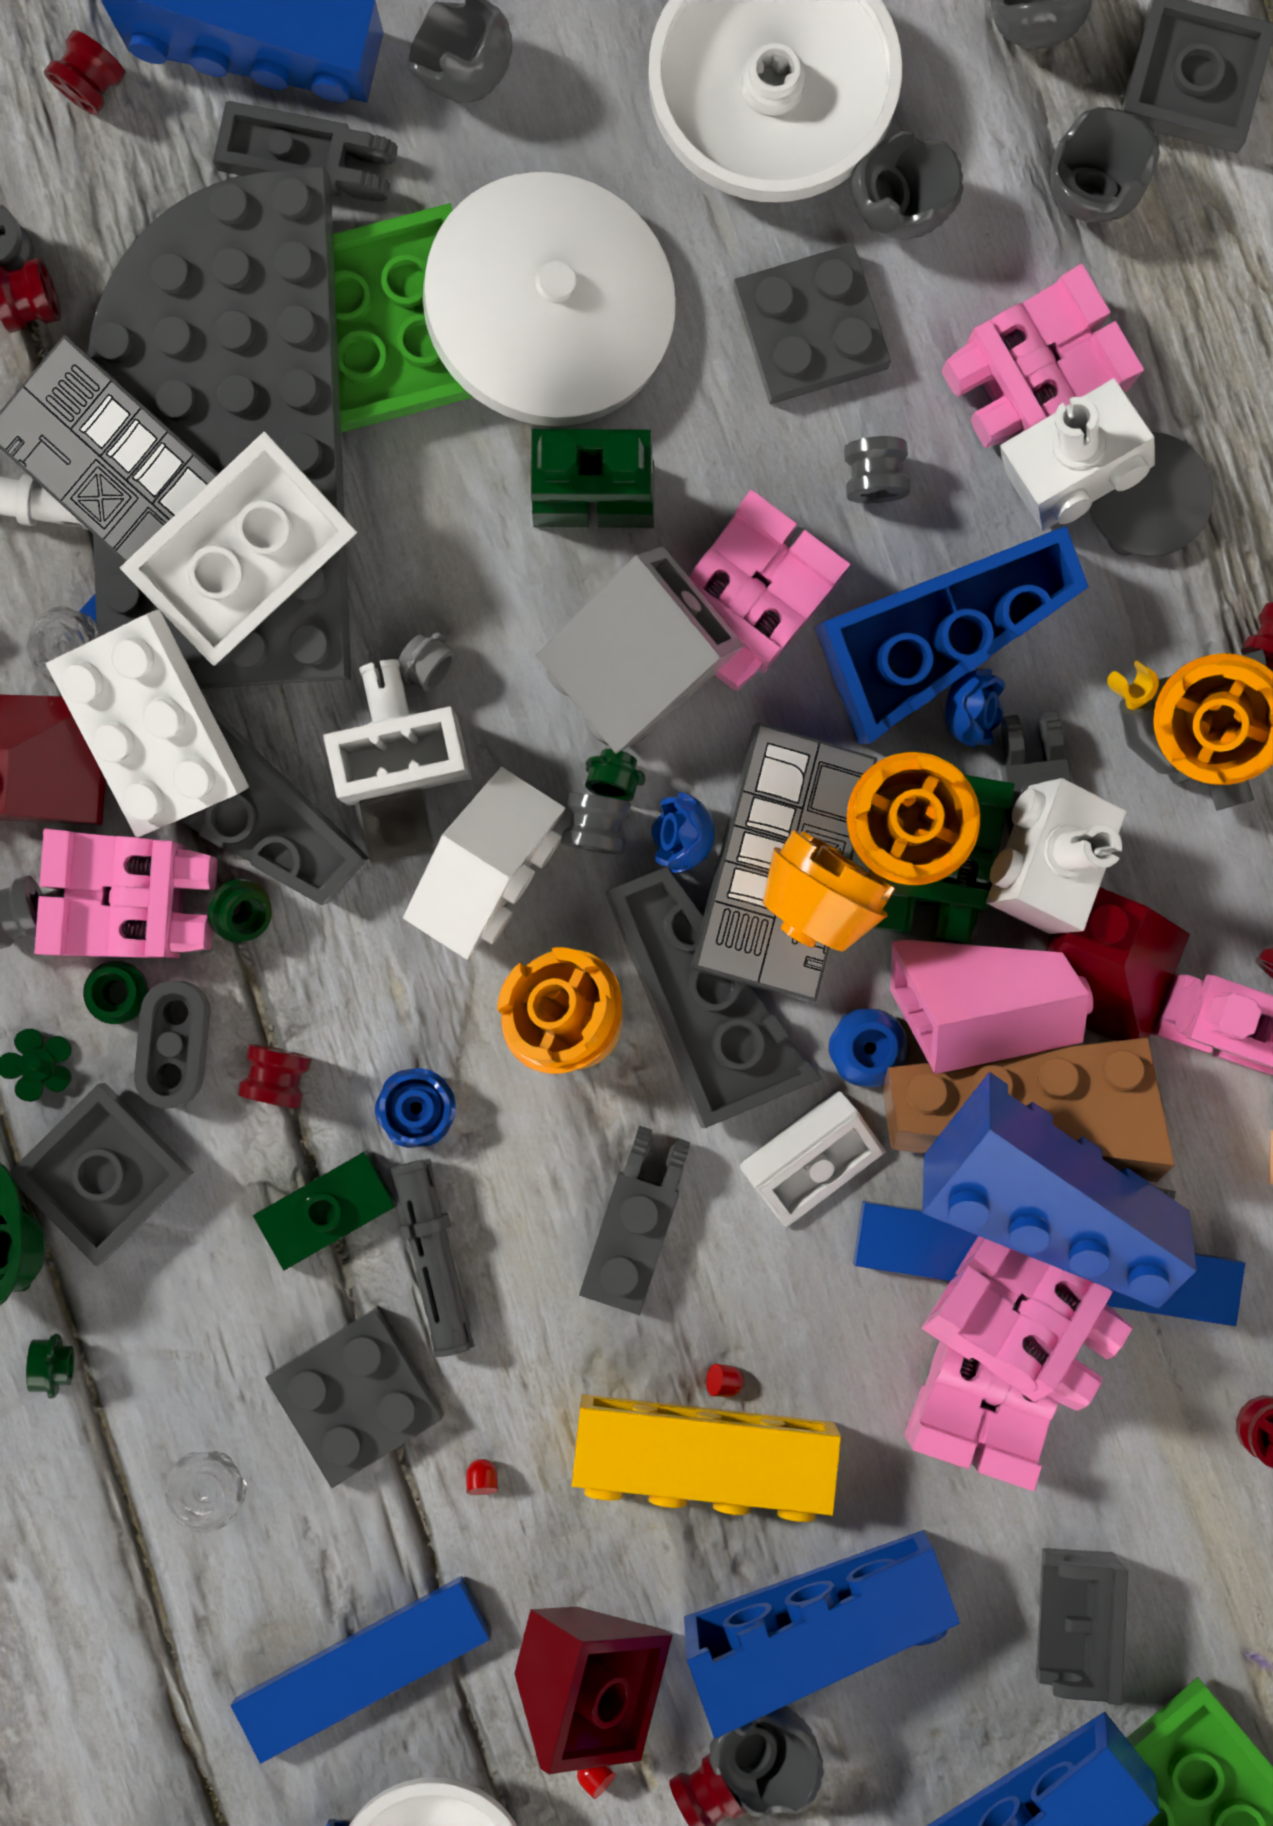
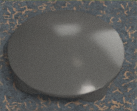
M1151 432L1154 436L1155 466L1150 468L1148 474L1133 487L1124 491L1114 489L1093 501L1089 508L1096 527L1107 539L1111 549L1118 554L1124 556L1134 554L1155 557L1176 552L1192 542L1203 530L1209 519L1213 506V483L1209 470L1203 459L1191 446L1174 436Z

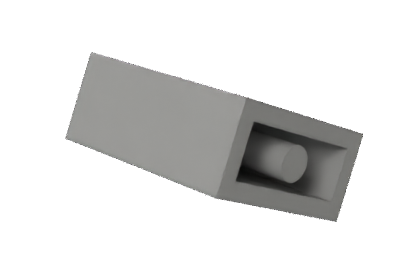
M662 546L636 554L536 654V657L547 669V676L552 685L562 694L569 696L587 718V725L591 733L600 742L609 745L614 753L617 754L642 741L745 645Z

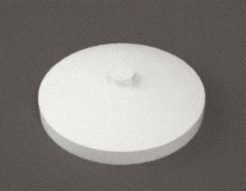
M669 0L656 24L649 52L648 84L653 115L665 142L674 155L689 171L710 186L729 195L758 202L778 203L810 198L824 193L850 178L857 164L883 141L893 119L902 82V55L899 38L893 20L882 0Z
M529 172L504 177L484 185L466 197L448 215L433 241L428 256L423 282V308L428 333L439 358L451 376L476 400L504 416L521 422L544 426H570L599 419L619 409L636 396L654 374L668 347L675 320L676 298L674 281L668 260L657 237L640 215L625 201L603 187L579 177L552 172Z

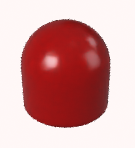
M713 1364L707 1373V1391L711 1396L735 1397L744 1386L743 1375L734 1366Z
M487 1459L473 1461L466 1470V1493L469 1495H488L498 1492V1473L495 1465Z
M609 1766L577 1770V1780L580 1786L593 1799L598 1798L609 1787L616 1775Z

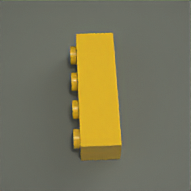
M582 1394L571 1487L584 1488V1495L598 1500H620L623 1493L649 1495L648 1501L662 1507H685L687 1500L713 1502L712 1508L726 1514L746 1515L751 1513V1507L777 1509V1515L786 1520L812 1522L815 1520L816 1514L833 1516L841 1435L835 1422Z

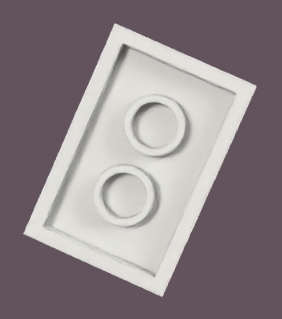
M263 432L119 568L198 651L215 666L358 532L266 432Z
M160 609L147 613L45 663L135 837L139 838L233 797L249 788Z

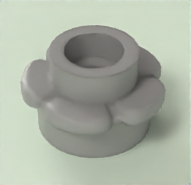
M434 633L432 637L418 634L403 649L399 657L400 665L404 667L401 678L409 686L415 684L424 692H429L445 678L456 659V652L444 643L446 637L443 633Z

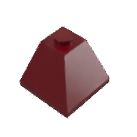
M0 694V821L102 825L106 779L63 697Z
M1099 887L1084 931L1051 934L1044 951L1062 952L1076 974L1085 977L1088 981L1093 995V1010L1091 1014H1087L1086 1029L1115 1041L1139 1038L1149 1039L1190 933L1150 907Z
M577 1606L530 1609L514 1675L540 1769L550 1775L642 1760L673 1634L661 1628Z

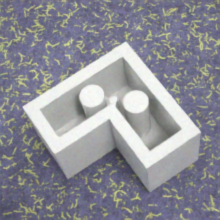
M501 766L442 834L403 919L466 960L483 939L493 945L513 915V912L504 907L506 902L509 901L515 904L535 874V871L529 867L533 863L542 869L559 845L562 836L554 832V829L565 807Z

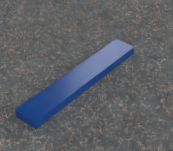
M862 1200L853 1264L858 1267L951 1281L957 1276V1269L978 1235L923 1214L922 1209ZM1195 1253L1197 1271L1159 1309L1114 1290H1111L1113 1293L1106 1305L1236 1327L1245 1262L1237 1259Z

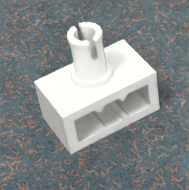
M1114 378L1082 397L1069 398L1070 404L1067 406L1062 402L1054 414L1000 445L1005 474L1042 531L1057 522L1059 524H1067L1078 519L1089 510L1093 501L1114 489L1124 491L1133 487L1148 474L1150 468L1155 466L1154 436Z
M397 659L380 661L385 683L384 688L382 687L379 669L375 668L373 662L361 666L359 672L363 679L372 722L364 726L323 735L337 799L348 806L472 779L459 719L452 707L409 714L400 673V661Z
M1063 778L1029 785L1028 789L1018 798L1013 808L1012 822L1014 827L1007 846L997 856L992 865L990 881L993 884L986 904L1048 934L1084 931L1106 867H1111L1119 860V857L1111 853L1116 851L1122 852V841L1118 833L1126 810Z

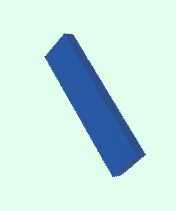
M462 1576L235 1697L230 1706L261 1764L488 1642L491 1632Z

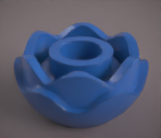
M976 669L966 673L953 683L948 694L945 711L947 728L958 741L970 748L976 749L977 744H992L994 738L991 732L1000 725L1002 716H1004L999 696L1005 689V683L1001 678L992 674V669Z
M678 792V797H667L660 802L662 814L654 821L651 828L652 838L658 846L654 859L658 864L670 867L671 873L688 871L704 861L712 849L715 832L713 817L705 805L690 794Z
M856 1009L841 1018L830 1036L828 1051L839 1075L845 1081L860 1087H879L884 1085L888 1067L904 1066L906 1064L909 1043L900 1022L888 1012L880 1009ZM867 1042H872L875 1045V1051L872 1054H867L864 1051V1045Z
M424 1068L401 1070L391 1075L385 1081L375 1104V1116L378 1123L392 1142L406 1148L431 1146L439 1142L448 1133L456 1114L455 1097L449 1085L439 1074ZM413 1102L421 1103L422 1111L419 1114L412 1112L411 1104Z

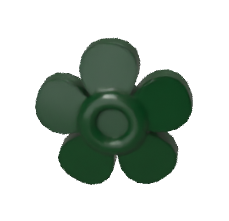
M25 1029L17 1033L14 1038V1045L23 1055L8 1052L0 1057V1075L3 1078L11 1080L21 1077L15 1085L16 1096L28 1102L37 1101L43 1094V1081L50 1091L58 1093L67 1089L72 1081V1073L68 1068L55 1064L64 1062L71 1056L72 1048L69 1042L61 1036H53L46 1041L43 1047V1038L39 1031Z

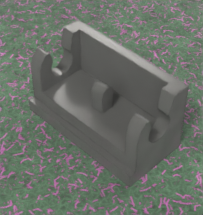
M1042 1548L1036 1678L1040 1684L1053 1685V1695L1056 1697L1072 1700L1108 1702V1704L1122 1705L1128 1570L1113 1552Z

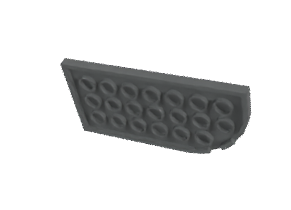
M323 166L261 172L237 176L214 183L192 193L167 209L134 240L119 260L98 303L91 327L87 354L219 473L257 437L266 432L345 517L331 176ZM93 534L98 638L147 613L158 610V608L119 568L124 562ZM346 544L215 666L162 613L200 689L351 680Z

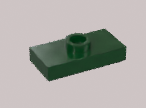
M366 1150L255 1213L253 1217L280 1266L285 1271L390 1211L398 1204L369 1152Z

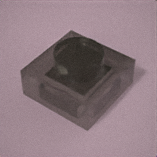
M422 789L359 801L371 864H383L434 853V840L425 792Z

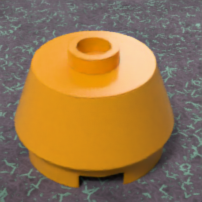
M1229 653L1206 655L1178 669L1163 686L1154 709L1155 736L1167 760L1186 776L1203 783L1215 785L1241 783L1260 775L1273 765V672L1252 658Z
M904 752L878 761L858 780L848 802L847 829L850 841L857 855L873 872L895 883L923 885L949 876L969 857L979 835L980 808L977 796L970 782L954 765L932 754Z
M793 829L782 849L777 847L773 849L762 903L768 910L783 920L780 929L798 942L814 948L818 941L832 949L844 952L888 916L883 908L895 887L872 870H869L867 874L865 869L843 856V852L807 832L802 831L800 834Z
M554 947L550 948L552 952L539 956L526 966L520 962L513 968L500 990L497 1010L501 1013L504 1039L513 1055L521 1063L533 1070L548 1074H561L594 1066L612 1052L622 1032L623 1008L619 983L606 963L595 955L582 950Z

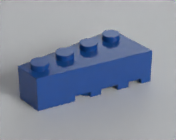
M101 0L128 52H131L135 57L145 62L164 64L166 60L189 64L197 71L213 77H224L227 73L250 77L256 83L273 90H284L288 86L311 90L318 97L334 103H345L348 99L368 103L384 34L375 0Z
M1067 526L864 605L813 627L858 745L871 744L889 731L892 726L912 712L917 711L935 698L938 693L966 673L980 666L1005 645L1023 635L1089 587Z
M990 1071L924 1154L923 1214L1158 1309L1197 1271L1190 1211L1129 1168L1117 1170L1102 1159V1149L1085 1137H1081L1076 1141L1053 1125V1115L1033 1101L1027 1106L1008 1094V1084Z
M924 1530L684 1616L687 1663L714 1739L909 1647L936 1642L947 1634L948 1629L960 1624L936 1554Z
M1103 1712L927 1826H1148L1154 1816L1160 1812L1156 1777L1108 1714Z

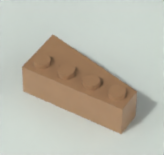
M1148 1038L1061 1047L934 1074L929 1063L888 1067L884 1085H882L890 1144L893 1150L926 1153L990 1071L1008 1084V1094L1027 1106L1033 1101L1053 1115V1125L1076 1141L1081 1137H1085L1101 1148L1102 1159L1117 1170L1129 1168L1146 1181L1158 1182L1175 1166Z

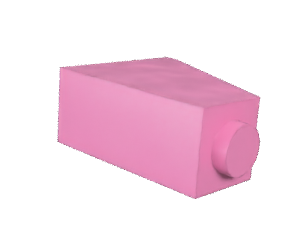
M916 940L892 942L890 991L934 1074L1083 1043L1087 1014H1091L1093 1010V995L1088 981L1085 977L1076 974L1062 952Z

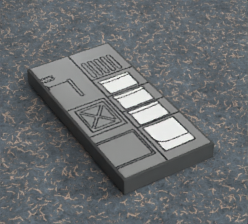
M66 335L62 336L0 411V449L124 563L219 474L206 460Z
M760 722L753 726L690 969L810 1003L817 1001L830 947L817 941L814 948H811L793 939L780 929L783 920L763 905L762 902L774 847L782 849L794 829L800 834L802 831L807 832L842 851L843 856L852 861L854 848L847 829L848 802L856 783L871 766L877 763V757Z

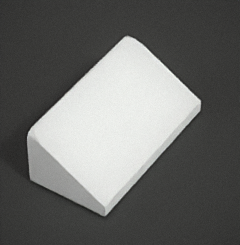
M836 1091L740 1164V1169L786 1229L886 1153V1151L857 1109L842 1092Z

